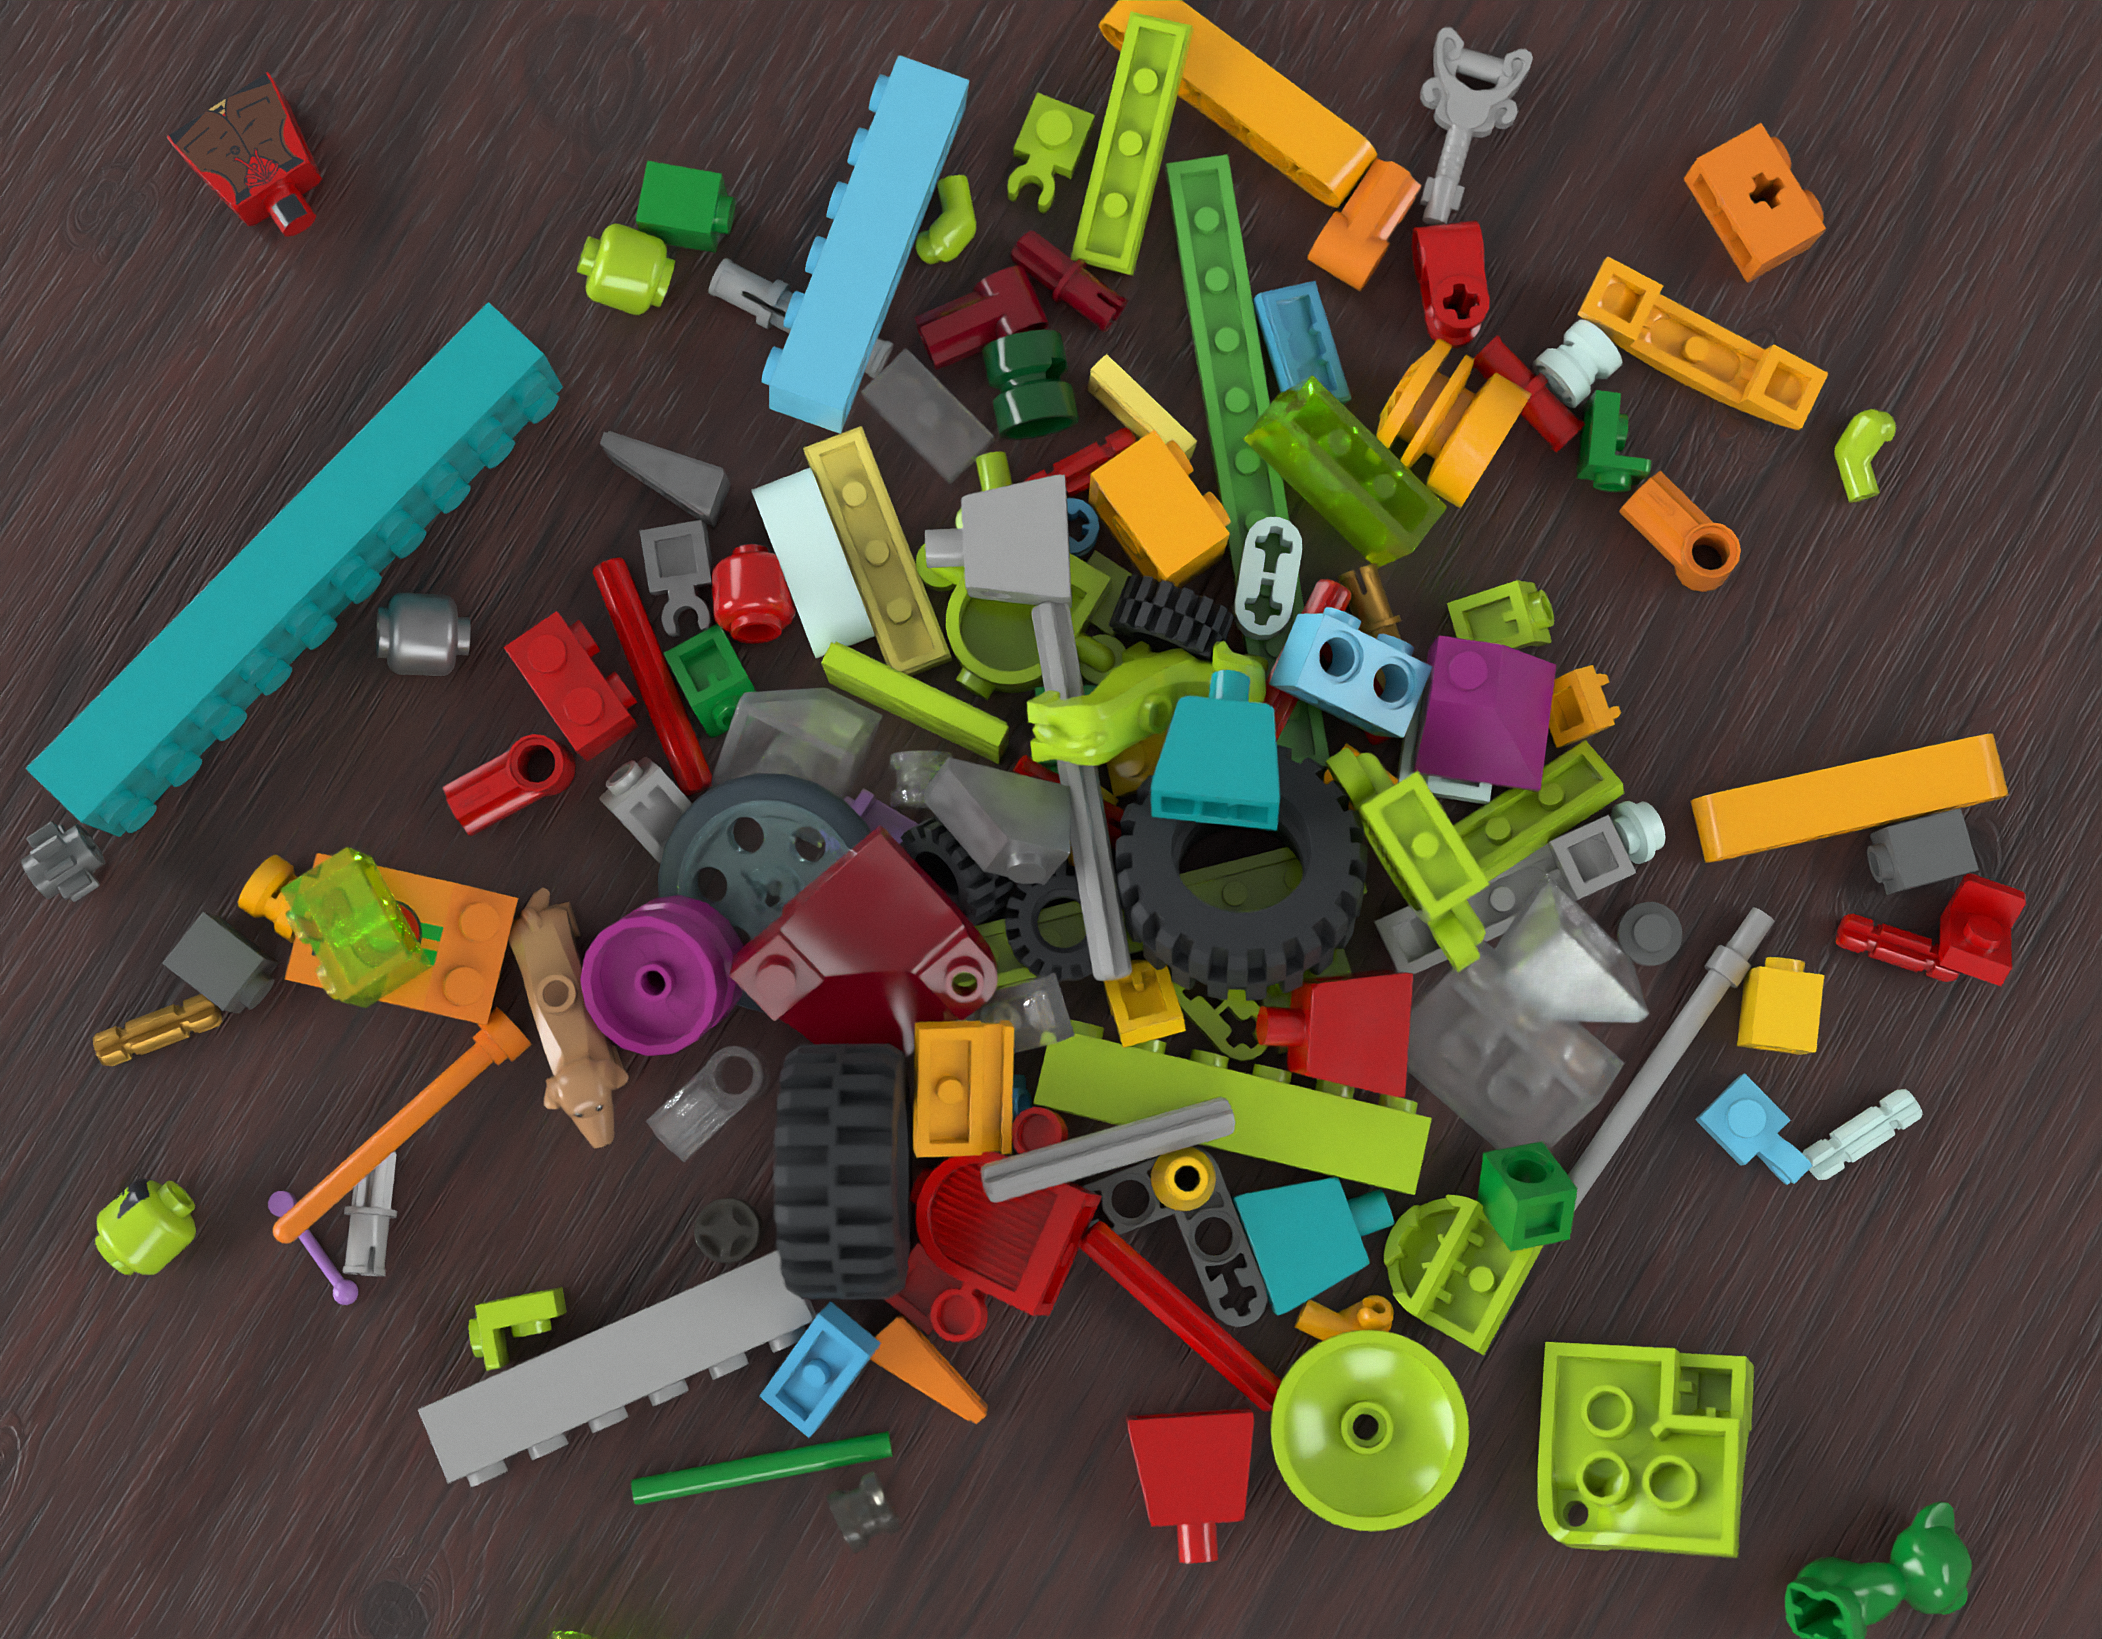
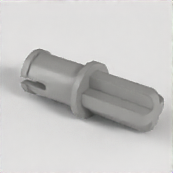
M395 1151L353 1188L352 1206L344 1208V1214L350 1215L346 1259L342 1271L344 1274L357 1275V1273H361V1276H385L386 1274L384 1267L389 1221L397 1217V1211L391 1210L397 1155Z

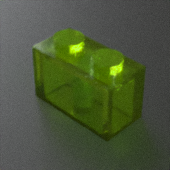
M346 847L281 888L291 908L285 913L286 919L295 935L304 944H311L321 965L316 967L318 979L333 999L367 1008L432 967L372 856Z

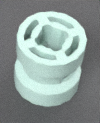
M1585 319L1578 320L1564 334V345H1560L1557 349L1548 348L1533 362L1536 375L1541 372L1549 380L1545 386L1564 405L1575 408L1591 393V384L1595 381V378L1607 379L1622 365L1621 356L1612 341L1602 330Z

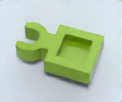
M1037 93L1014 146V156L1027 161V164L1018 167L1011 174L1008 181V199L1015 202L1021 187L1028 183H1034L1043 191L1038 200V211L1042 213L1047 212L1052 206L1055 196L1053 174L1055 172L1070 179L1072 178L1094 125L1095 115Z

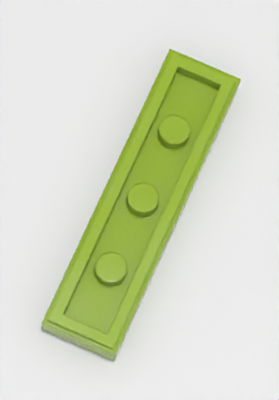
M1130 12L1071 259L1074 262L1083 259L1086 265L1132 276L1134 274L1194 30L1192 25Z

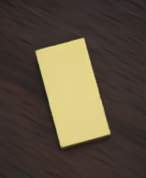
M1106 354L1091 368L1088 391L1139 440L1155 430L1165 444L1170 440H1174L1186 454L1189 460L1192 458L1197 440Z

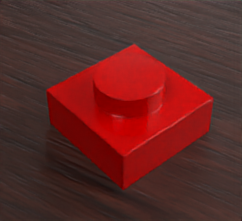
M917 1243L908 1257L907 1278H905L904 1289L891 1298L884 1300L929 1335L934 1329L930 1318L933 1302L942 1292L949 1289H960L963 1284L960 1280L938 1268L928 1257L921 1243Z

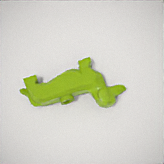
M1140 641L1121 652L1122 662L1124 663L1115 668L1089 695L1061 700L1060 692L1048 690L1027 702L1028 720L1031 723L1037 724L1033 729L1036 737L1030 741L1032 760L1042 762L1056 759L1087 766L1106 763L1125 749L1153 734L1164 732L1171 725L1180 698L1184 696L1209 698L1211 675L1220 670H1234L1246 674L1250 678L1248 702L1263 703L1266 694L1265 674L1269 669L1268 660L1254 654L1242 655L1234 653L1224 641L1214 644L1212 661L1200 660L1182 648L1164 652H1152L1150 645Z

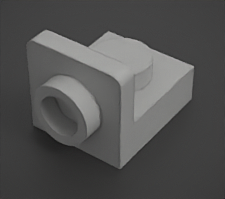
M644 757L638 763L632 760L619 767L607 780L606 787L608 790L601 795L599 800L622 822L653 858L661 864L664 847L679 818L688 810L692 803L658 765L648 757Z

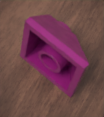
M1438 636L1428 649L1427 664L1432 666L1422 694L1412 773L1414 774L1418 771L1420 775L1540 791L1556 664L1502 644Z

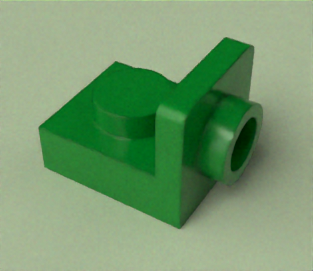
M1596 390L1583 405L1582 421L1585 425L1580 433L1576 478L1594 480L1593 487L1599 490L1626 492L1631 490V485H1639L1650 474L1651 460L1615 455V451H1623L1626 443L1628 415L1619 413L1621 393Z
M718 624L663 653L691 708L710 738H715L727 731L742 727L749 719L765 710V705L750 681L729 639Z

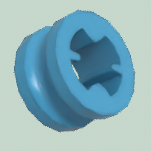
M1067 498L1068 520L1073 521L1080 516L1087 523L1082 526V535H1087L1084 540L1077 542L1074 538L1069 537L1070 553L1081 558L1088 554L1096 545L1099 534L1098 516L1094 509L1085 501Z

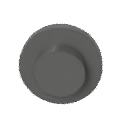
M1643 902L1631 907L1623 914L1617 928V940L1622 952L1631 961L1643 966H1656L1667 962L1677 953L1682 942V927L1676 914L1667 906L1656 902Z

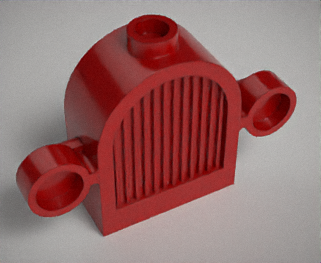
M1040 1107L1026 1109L1015 1118L1012 1124V1144L1019 1154L1068 1140V1130L1065 1121L1059 1114L1049 1109ZM993 1151L982 1152V1155L952 1156L942 1162L935 1170L929 1167L924 1168L917 1177L910 1195V1201L917 1205L916 1227L919 1240L931 1261L943 1272L960 1280L963 1284L960 1289H949L942 1292L933 1302L930 1318L936 1333L943 1339L951 1342H966L977 1338L987 1325L988 1309L985 1301L988 1294L1032 1316H1050L1080 1248V1241L1088 1230L1102 1196L1069 1181L1003 1201L992 1202L986 1195L982 1184V1167L987 1163L1013 1156Z

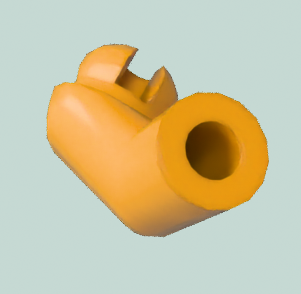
M1369 1295L1362 1301L1338 1313L1309 1299L1304 1303L1294 1327L1321 1341L1354 1330H1381L1388 1332L1392 1326L1394 1310L1389 1300L1380 1295Z

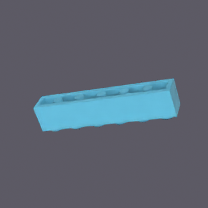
M900 55L897 57L890 77L882 74L879 75L869 103V110L876 112L869 130L859 127L849 152L848 164L855 166L849 183L846 184L838 181L829 202L826 217L834 220L827 239L816 236L808 255L805 272L813 275L805 294L795 291L790 300L783 327L791 329L784 349L775 346L772 348L763 371L762 383L769 385V409L841 434L964 114L969 87L968 79Z

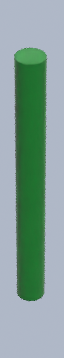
M889 1431L632 1479L633 1499L635 1505H641L893 1457Z

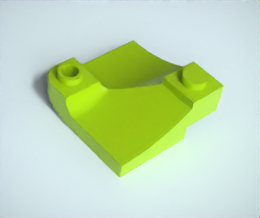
M1545 1342L1538 1453V1508L1546 1531L1555 1540L1572 1548L1606 1551L1611 1549H1628L1738 1558L1744 1466L1749 1431L1752 1430L1754 1365L1744 1356L1679 1353L1675 1348ZM1576 1504H1585L1589 1512L1587 1521L1581 1526H1572L1568 1520L1570 1509Z

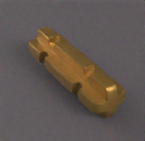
M199 994L183 1000L182 1007L173 1004L125 1022L124 1029L115 1026L96 1033L93 1037L94 1049L102 1065L115 1066L131 1060L133 1057L132 1053L144 1055L189 1038L190 1031L202 1033L218 1027L222 1023L221 1010L204 995Z

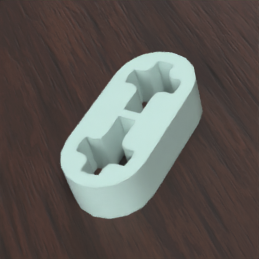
M1266 517L1257 521L1250 528L1243 546L1233 604V615L1237 628L1246 637L1254 640H1269L1278 636L1286 627L1292 613L1302 554V538L1298 529L1290 521L1280 517ZM1269 533L1279 534L1280 545L1290 548V554L1282 553L1278 557L1274 573L1263 572L1265 551L1255 548V542H1265ZM1261 584L1272 586L1269 600L1270 606L1274 609H1280V616H1270L1266 625L1255 624L1254 613L1245 610V604H1254L1256 602Z

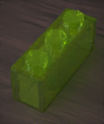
M1313 375L1280 393L1243 438L1371 564L1377 563L1378 567L1412 553L1447 508Z

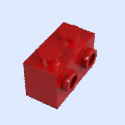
M556 611L504 647L575 751L586 762L639 727L628 711V708L637 703L636 699L616 671L607 677L602 674L592 659L601 649L580 620L569 626L558 611Z

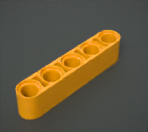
M1118 0L1099 24L1103 36L1120 52L1131 11L1192 25L1194 30L1178 96L1326 205L1339 207L1377 158V152L1374 147L1358 131L1182 0Z
M1984 734L1717 792L1695 798L1690 802L1705 863L1968 807L2009 796L1994 735Z

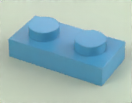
M830 1302L814 1319L759 1397L810 1438L828 1417L881 1343L835 1304Z

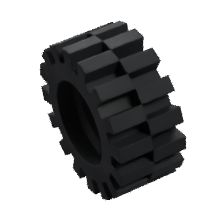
M1132 575L1126 579L1109 626L1116 633L1124 635L1125 639L1131 642L1143 641L1158 652L1182 648L1200 660L1212 661L1213 646L1219 641L1226 642L1234 621V615L1227 612V609L1222 605L1213 604L1212 599L1206 596H1197L1193 594L1194 591L1185 587L1180 589L1175 587L1173 583L1165 580L1159 582L1150 576Z
M936 815L910 828L900 837L903 842L899 843L900 846L947 894L974 926L1000 912L1008 904L1011 896L1008 892L1014 889V881L1006 876L984 872Z
M1063 862L1045 885L1019 883L1012 897L1010 896L1005 918L1008 944L1019 963H1022L1029 969L1030 973L1037 977L1041 976L1050 979L1052 982L1059 983L1061 981L1072 980L1074 982L1082 980L1093 973L1087 935L1075 946L1059 948L1045 941L1038 929L1039 914L1042 908L1050 901L1058 898H1068L1081 905L1075 866L1066 865V862Z

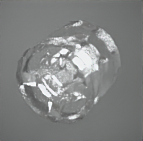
M927 750L891 754L890 769L897 775V787L891 792V807L899 809H930L924 802V791L948 758L953 759V754L944 751Z

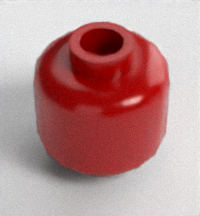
M757 544L739 546L732 551L731 556L722 559L713 568L712 595L714 619L724 631L731 633L735 640L750 644L769 642L778 638L782 630L794 620L795 603L780 567L779 560L776 554L769 552L767 547Z

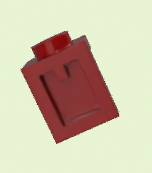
M1966 874L1940 917V965L2002 986L2012 969L2011 928L2026 905L2025 893L1975 874Z

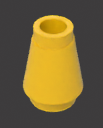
M1186 1147L1160 1155L1151 1173V1184L1156 1197L1165 1206L1177 1211H1190L1202 1206L1211 1197L1216 1183V1174L1212 1162L1203 1152L1193 1147ZM1184 1165L1186 1167H1193L1198 1174V1178L1195 1180L1196 1187L1188 1192L1180 1190L1174 1182L1175 1172Z

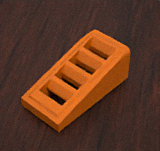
M900 1314L875 1337L881 1345L870 1360L967 1421L977 1424L986 1416L988 1405L917 1326L904 1315Z

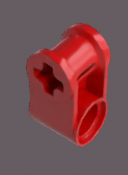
M1475 220L1416 227L1412 231V258L1415 276L1420 285L1425 326L1428 334L1435 342L1438 338H1441L1452 345V348L1466 346L1475 339L1481 327V322H1483L1489 310L1490 301L1484 270V245L1479 223ZM1456 304L1459 314H1468L1466 319H1458L1454 309H1447L1448 305Z

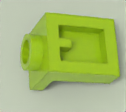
M1516 580L1447 603L1457 638L1502 644L1516 650L1527 646L1539 647L1551 643L1548 627L1554 625L1553 610L1546 593L1543 590L1537 591L1534 583Z
M563 1287L487 1301L476 1305L477 1318L469 1320V1337L473 1354L476 1358L484 1357L487 1371L502 1368L509 1364L504 1327L511 1326L513 1338L552 1330L550 1318L558 1317L567 1312Z

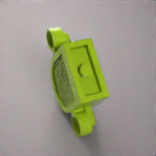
M923 544L916 557V568L923 583L936 591L954 589L946 612V630L952 650L962 667L955 681L985 700L989 699L994 690L1005 693H1020L1044 685L1032 618V610L1038 605L970 597L965 585L964 566L927 568L925 544ZM1070 553L1072 594L1070 613L1081 676L1088 684L1099 685L1115 668L1124 663L1122 662L1121 652L1126 650L1123 644L1113 636L1096 635L1090 637L1085 634L1092 618L1112 588V580L1108 575Z
M1346 747L1327 759L1325 764L1333 779L1340 782L1350 798V804L1354 807L1355 811L1359 812L1364 827V835L1380 863L1414 913L1423 922L1427 923L1437 944L1453 968L1460 972L1479 960L1481 956L1476 945L1483 941L1485 928L1467 899L1490 884L1420 773L1417 771L1394 785L1378 758L1371 753H1362L1356 757Z

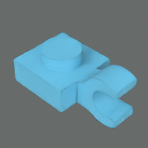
M1746 1074L1737 1077L1695 1119L1740 1166L1746 1165L1757 1155L1785 1185H1788L1790 1182L1795 1184L1813 1166L1798 1149L1777 1134L1790 1119Z

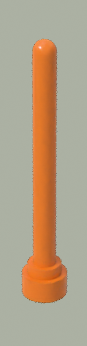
M498 1007L491 1011L487 1025L477 1024L481 1030L472 1037L476 1043L274 1224L273 1235L276 1240L281 1243L295 1241L491 1063L494 1062L499 1066L507 1058L513 1062L532 1045L526 1036Z

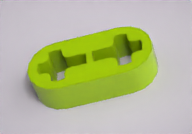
M1173 982L1183 1013L1225 1057L1238 1062L1249 1061L1261 1055L1268 1047V1045L1259 1044L1256 1029L1252 1034L1257 1044L1252 1049L1244 1043L1233 1048L1226 1041L1232 1030L1219 1015L1224 1009L1227 1008L1241 1022L1249 1017L1257 1022L1260 1007L1254 1000L1246 1001L1245 990L1228 989L1227 1000L1219 999L1222 1003L1214 1010L1201 996H1197L1190 1001L1183 994L1185 988Z

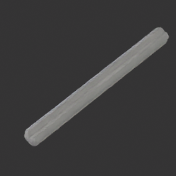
M1051 601L1040 603V605L1033 608L1032 618L1045 692L1048 690L1060 692L1061 700L1085 695L1069 605L1066 603H1052ZM1057 760L1060 782L1062 785L1070 786V841L1093 975L1100 981L1121 979L1131 974L1132 966L1097 765H1078Z

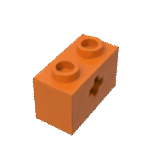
M1762 123L1697 158L1684 177L1685 182L1747 283L1809 249L1826 230L1823 224V211L1817 198L1811 191L1807 189L1802 190L1790 170L1791 160L1785 146L1778 138H1770ZM1750 196H1751L1754 200L1761 199L1762 197H1765V199L1768 201L1769 205H1768L1765 201H1761V202H1758V203L1755 204V203L1750 199Z

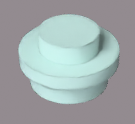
M1625 801L1613 807L1611 820L1630 860L1636 864L1651 860L1655 855V851L1661 849L1665 844V830L1657 811L1644 801L1637 804Z

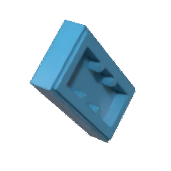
M1312 281L1261 292L1252 299L1288 418L1342 406L1352 400L1316 282Z

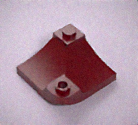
M882 825L878 826L783 905L782 915L733 955L729 975L774 1022L777 1019L782 1020L813 1044H891L904 1053V1058L915 1050V1022H947L958 1019L964 1021L992 997L998 981L997 963L989 944L959 907ZM968 972L976 977V981L969 986H960L954 982L953 978L958 973Z

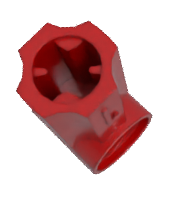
M531 734L520 738L512 745L509 751L442 788L446 795V801L456 820L462 825L469 836H474L542 797L552 796L564 791L570 786L575 776L576 764L573 754L565 745L544 735ZM549 749L554 755L555 769L552 775L545 781L534 782L528 772V762L531 756L538 750Z

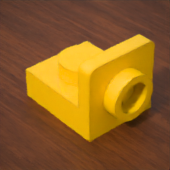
M1131 960L1132 971L1130 975L1117 980L1103 981L1111 1015L1114 1016L1123 1048L1186 1031L1184 1017L1167 965L1163 969L1156 970L1147 960Z

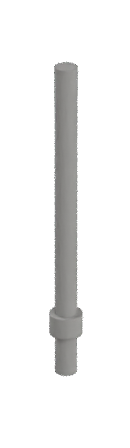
M1753 907L1726 947L1719 945L1704 966L1708 973L1569 1172V1178L1578 1188L1574 1211L1730 986L1737 988L1751 968V965L1747 962L1775 922L1765 912Z

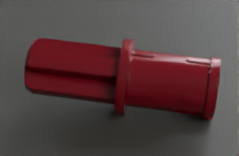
M1035 231L1023 234L1011 251L1010 258L1012 262L1018 266H1023L1028 274L1053 292L1051 299L1054 302L1059 303L1061 300H1064L1097 325L1103 333L1111 328L1112 323L1110 321L1116 322L1128 303L1124 296L1118 295L1085 270L1086 262L1083 259L1074 262Z

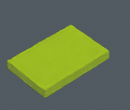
M837 641L835 644L831 642L821 662L830 684L1000 764L1009 746L1007 722Z

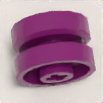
M683 895L654 898L601 931L585 953L580 978L585 1007L599 1030L621 1048L646 1056L674 1054L697 1041L710 1028L726 1018L742 997L743 989L729 975L733 955L743 948V943L729 920L708 903Z

